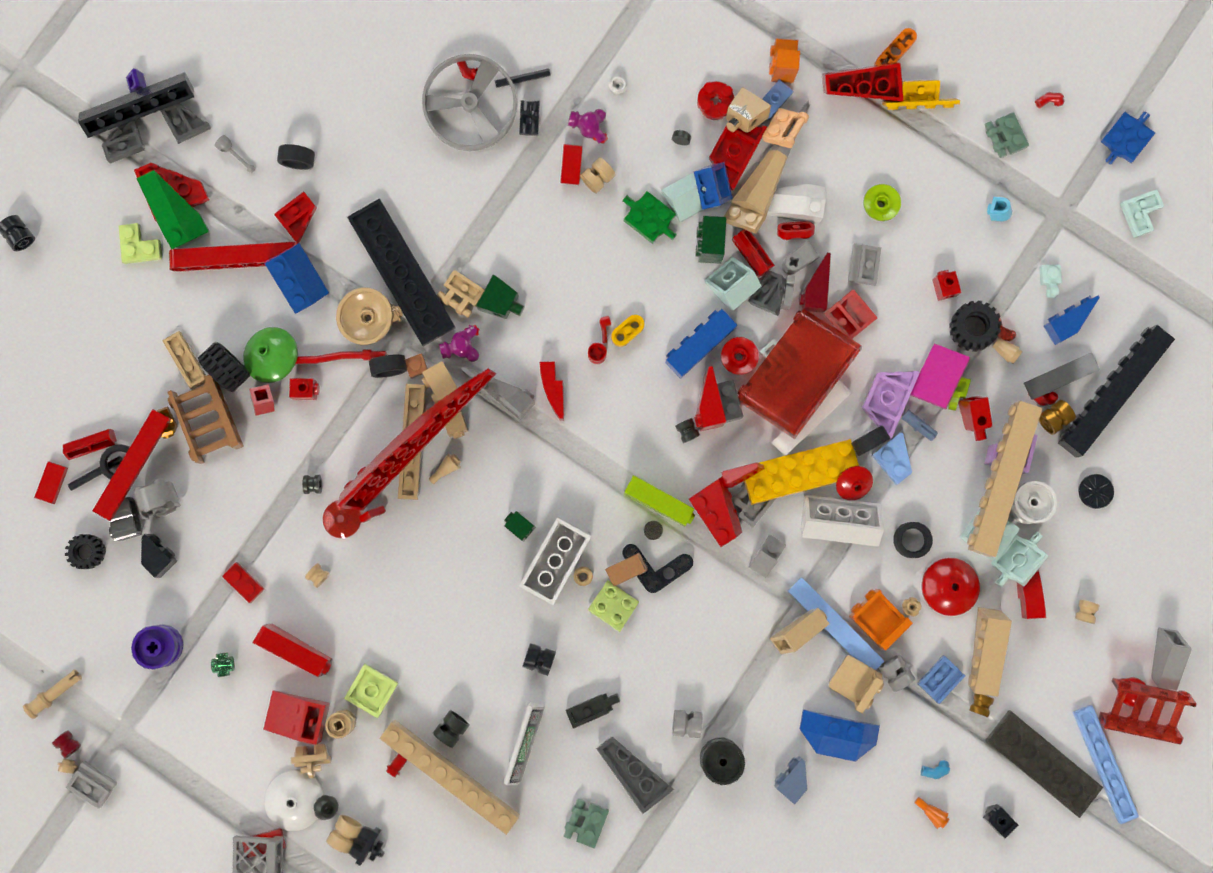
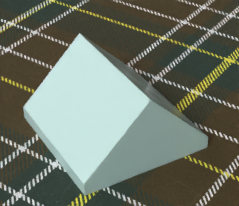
M694 172L661 190L670 207L676 213L679 222L702 211Z

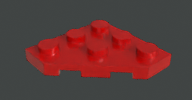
M148 163L134 169L137 178L155 170L192 207L210 200L203 183L199 180L186 177L183 174L165 169L154 163Z

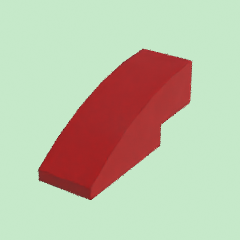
M555 361L539 362L542 384L548 402L559 420L564 421L563 380H556Z
M1037 570L1025 586L1017 582L1018 599L1021 601V615L1024 619L1046 618L1044 593L1039 570Z

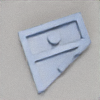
M902 432L872 455L895 485H898L912 473Z

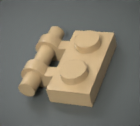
M454 270L444 284V287L449 289L447 294L440 291L437 296L444 305L451 306L456 310V313L459 315L463 314L469 318L472 311L467 309L468 304L470 303L476 307L484 289ZM455 294L463 299L461 303L453 299Z

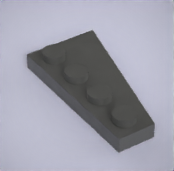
M610 737L596 748L642 814L674 790L615 738Z

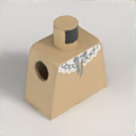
M742 87L728 107L726 118L728 122L726 126L732 132H735L738 128L744 132H750L769 118L771 105Z

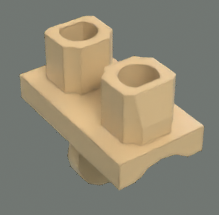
M325 744L314 745V755H308V748L306 746L296 747L294 757H291V764H294L295 767H301V773H308L309 778H314L315 772L322 770L320 764L331 763V757L327 754Z

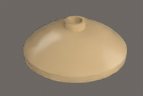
M358 288L349 292L340 301L336 312V322L341 334L347 340L359 345H370L380 341L390 330L393 321V311L390 302L382 293L372 288ZM370 315L371 320L367 322L366 317Z

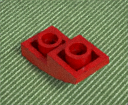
M563 144L560 183L579 185L582 146Z

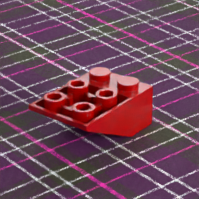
M273 690L263 730L296 741L317 745L322 740L330 703Z

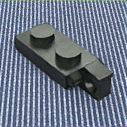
M606 693L600 694L565 711L574 729L608 714L613 710L612 705L620 702L618 694L609 697Z

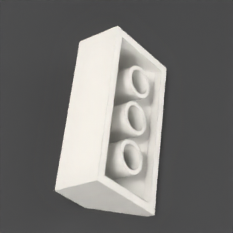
M804 495L801 520L802 537L879 547L884 532L881 504Z

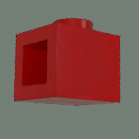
M943 270L938 272V275L932 279L938 301L956 297L961 293L956 271L949 272V270Z
M290 378L289 398L293 400H317L320 386L315 379Z
M269 384L249 389L255 416L275 411Z

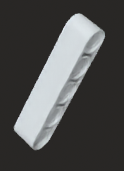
M839 379L836 380L771 443L786 456L852 392Z

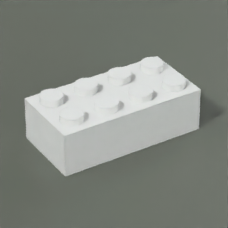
M557 518L519 587L554 605L591 536Z

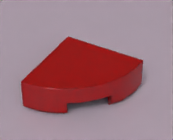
M383 505L368 510L359 516L361 523L367 522L373 517L384 514L386 510Z

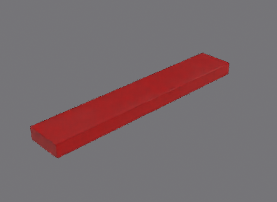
M152 409L92 512L108 521H112L170 423L171 418Z

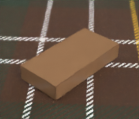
M640 553L605 569L613 586L648 570Z

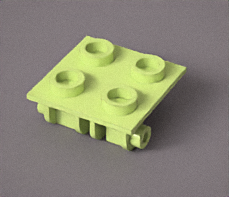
M607 580L588 608V611L620 632L639 601L617 586H613Z

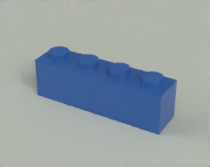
M723 309L719 312L716 310L707 317L709 321L706 324H699L693 330L695 332L694 335L691 337L686 336L680 342L682 346L677 350L673 348L666 355L665 363L680 379L736 329L737 324Z

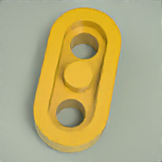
M631 315L616 327L611 334L613 344L618 347H624L643 331L645 325L643 318L639 315ZM636 322L638 327L633 328L631 324ZM623 335L624 340L619 341L617 336Z

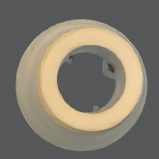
M1000 338L993 345V348L1007 362L1010 361L1012 364L1015 363L1022 353L1019 349L1020 347Z

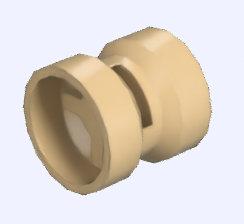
M1080 600V611L1076 613L1075 619L1095 624L1096 617L1094 614L1099 610L1100 605Z

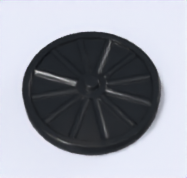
M1089 475L1079 485V497L1090 508H1104L1111 503L1114 497V487L1111 481L1103 475Z

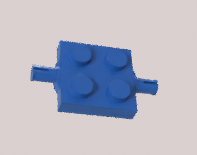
M1144 111L1138 119L1126 112L1122 114L1101 141L1111 151V154L1105 160L1108 162L1111 159L1108 164H1113L1117 157L1124 158L1131 164L1155 135V132L1144 124L1150 117L1149 113L1146 115L1147 112Z

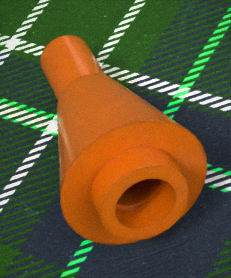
M920 797L915 800L914 803L924 811L936 829L939 827L944 828L949 822V813L930 804L928 805Z

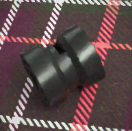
M692 418L675 426L682 435L681 440L683 443L700 436L699 431L694 427Z

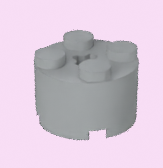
M157 479L153 481L152 485L140 486L134 489V498L142 519H149L151 515H155V518L163 517L176 511V506H181L173 483L165 482V479Z

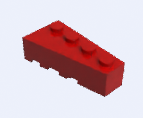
M893 62L822 74L823 93L904 102L901 63Z

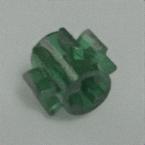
M228 652L216 654V658L211 660L212 673H218V677L230 676V671L235 669L233 656L228 657Z

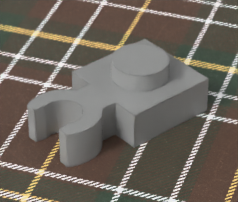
M787 275L781 304V309L789 310L791 307L795 276Z

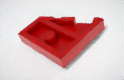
M303 191L274 215L295 242L299 243L317 207Z

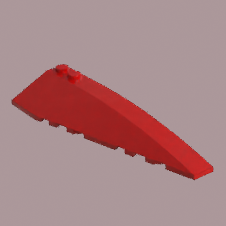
M489 368L484 370L418 417L393 439L367 467L360 469L357 473L358 476L354 480L349 481L344 486L337 506L343 509L363 511L496 373Z

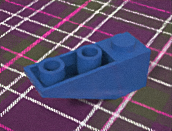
M1099 295L1094 298L1088 296L1080 301L1081 305L1078 307L1072 305L1064 310L1065 314L1062 316L1056 314L1047 319L1049 323L1044 325V328L1054 345L1079 332L1099 300Z

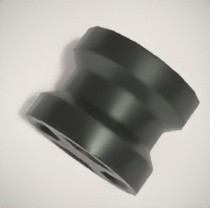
M309 475L303 476L302 486L304 494H310L311 492L321 494V475H315L314 477Z

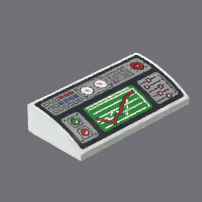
M533 702L529 703L503 784L517 785L521 782L545 706Z

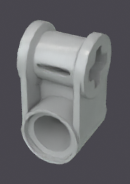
M807 242L787 256L782 264V269L786 274L793 275L805 266L807 267L815 262L820 256L811 243Z

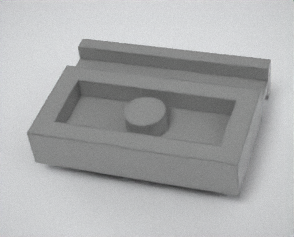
M853 244L848 282L872 286L877 284L881 247Z
M82 762L66 788L99 809L103 806L117 782L87 762Z

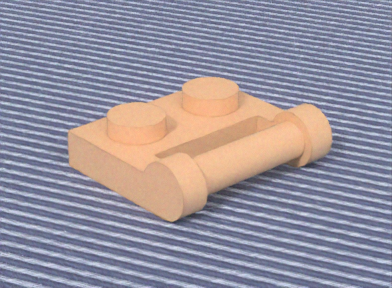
M779 108L762 136L763 141L792 148L797 134L803 124L807 123L809 115L805 112L797 113ZM794 121H795L796 123H795V125L793 126L791 132L789 133L788 136H786L787 133H788V131H789V129L791 128L792 124H793Z

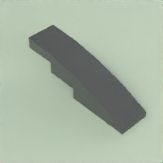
M1091 352L1024 382V385L1031 400L1100 369Z

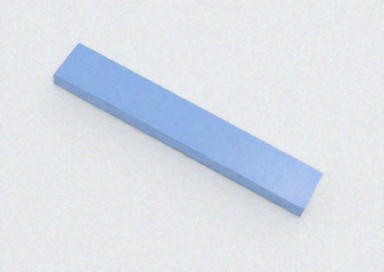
M800 578L788 590L807 612L811 609L819 608L826 614L827 621L830 624L824 629L851 656L874 670H877L884 662L803 578Z
M1088 705L1074 711L1073 715L1118 823L1123 824L1138 818L1139 815L1093 706Z

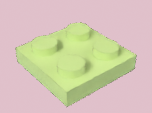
M364 664L344 699L378 719L399 683L369 665Z

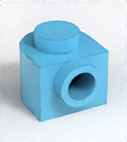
M993 197L992 204H989L987 214L990 215L991 221H1006L1012 216L1011 203L1007 198Z

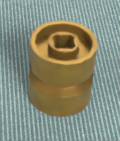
M1060 399L1051 406V410L1046 409L1041 413L1039 423L1049 434L1054 435L1063 429L1062 425L1067 426L1074 421L1076 415L1071 406Z

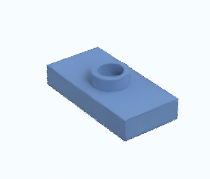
M780 79L762 99L771 105L768 120L793 94V90Z

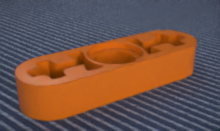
M911 28L902 30L881 53L874 65H880L887 57L890 59L888 63L898 62L916 41V32ZM910 35L911 38L908 39L903 45L901 42L904 40L905 36ZM891 48H899L900 54L893 55L891 53Z

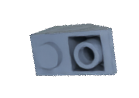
M800 756L794 757L788 763L787 767L789 768L784 774L780 773L775 779L776 784L774 785L794 805L807 791L805 761Z

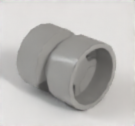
M900 655L888 659L878 668L884 678L889 679L888 684L894 692L902 690L915 680L911 671L905 669L906 664Z
M674 710L672 735L684 737L685 734H688L691 738H700L703 720L702 712L691 711L690 714H687L686 711Z

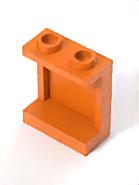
M871 589L864 596L866 599L861 604L857 603L850 610L852 613L849 617L881 650L886 651L913 623L895 608L882 594L880 589Z

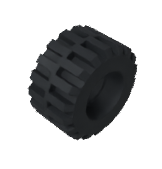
M979 300L976 303L970 301L968 304H963L955 312L949 328H951L949 332L950 336L953 335V342L957 341L959 343L958 347L961 348L963 346L966 351L972 349L973 352L989 347L997 339L998 334L1001 332L1000 326L1002 325V321H999L1000 314L995 313L996 308L994 306L991 309L988 307L989 303L982 304V301ZM969 317L981 319L985 324V333L980 336L970 334L965 328V320Z
M214 342L198 357V361L204 370L227 391L234 392L250 377L249 371L226 347L218 342Z

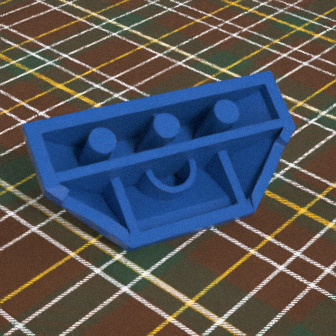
M803 709L799 729L817 754L856 762L877 745L880 725Z

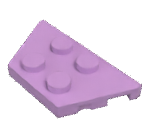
M919 371L878 372L864 401L862 409L877 427L884 426L890 439L893 437L920 373Z

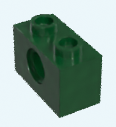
M517 511L515 513L510 512L504 519L506 522L504 527L523 542L536 528Z

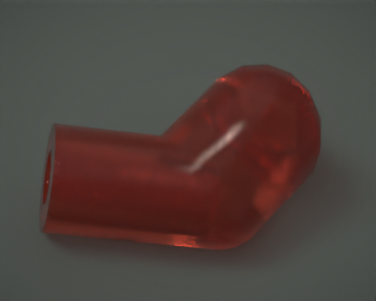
M1002 324L998 338L1004 341L1014 340L1016 332L1003 327Z

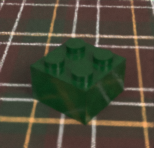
M703 216L702 221L698 222L696 238L700 239L697 241L695 256L699 257V263L721 264L725 255L726 217Z

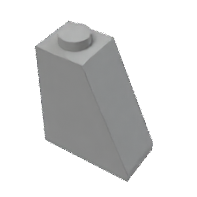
M1158 628L1151 678L1163 690L1178 689L1192 650L1176 630Z

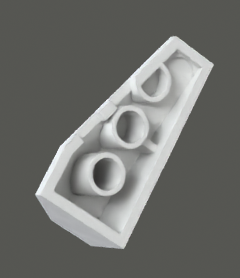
M802 184L776 188L767 215L819 224L823 219L826 202L825 187Z

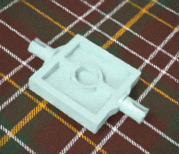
M1036 532L1030 540L1015 535L1001 557L991 562L992 566L1002 573L995 582L998 586L1003 587L1008 579L1015 580L1022 586H1025L1048 558L1047 553L1040 550L1036 545L1043 538L1040 533Z

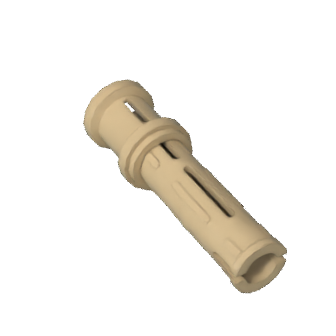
M75 669L72 670L71 673L45 693L37 694L36 699L29 704L23 705L25 713L30 718L35 719L38 717V713L45 708L51 707L52 701L81 680L82 676H77L79 672Z

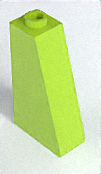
M634 475L623 494L684 527L687 523L691 524L696 515L693 513L694 508Z

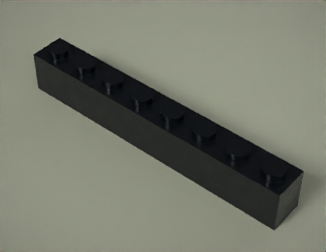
M1155 325L1144 329L1140 335L1142 338L1132 344L1129 348L1131 352L1127 356L1120 359L1118 362L1119 367L1116 371L1113 370L1106 377L1108 381L1097 388L1095 391L1096 396L1093 400L1090 399L1083 406L1085 410L1081 414L1076 415V419L1072 421L1073 425L1070 429L1067 428L1060 435L1062 439L1058 444L1074 457L1084 456L1174 342L1175 338L1160 326Z

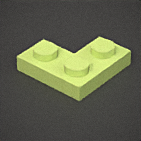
M138 223L118 225L122 263L128 264L162 259L160 240L141 241V230Z

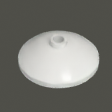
M300 770L284 772L277 776L266 790L264 799L266 813L269 819L281 829L287 831L303 830L318 819L315 816L313 807L316 800L324 795L323 789L315 777H308V773H301ZM293 800L294 806H290L288 801Z

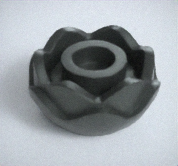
M323 795L318 798L313 807L315 816L321 820H328L334 817L338 810V802L335 797Z

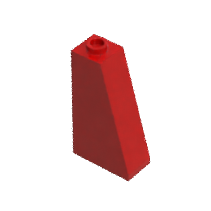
M274 624L262 625L252 642L316 677H320L323 674L326 675L332 666L329 664L332 658Z

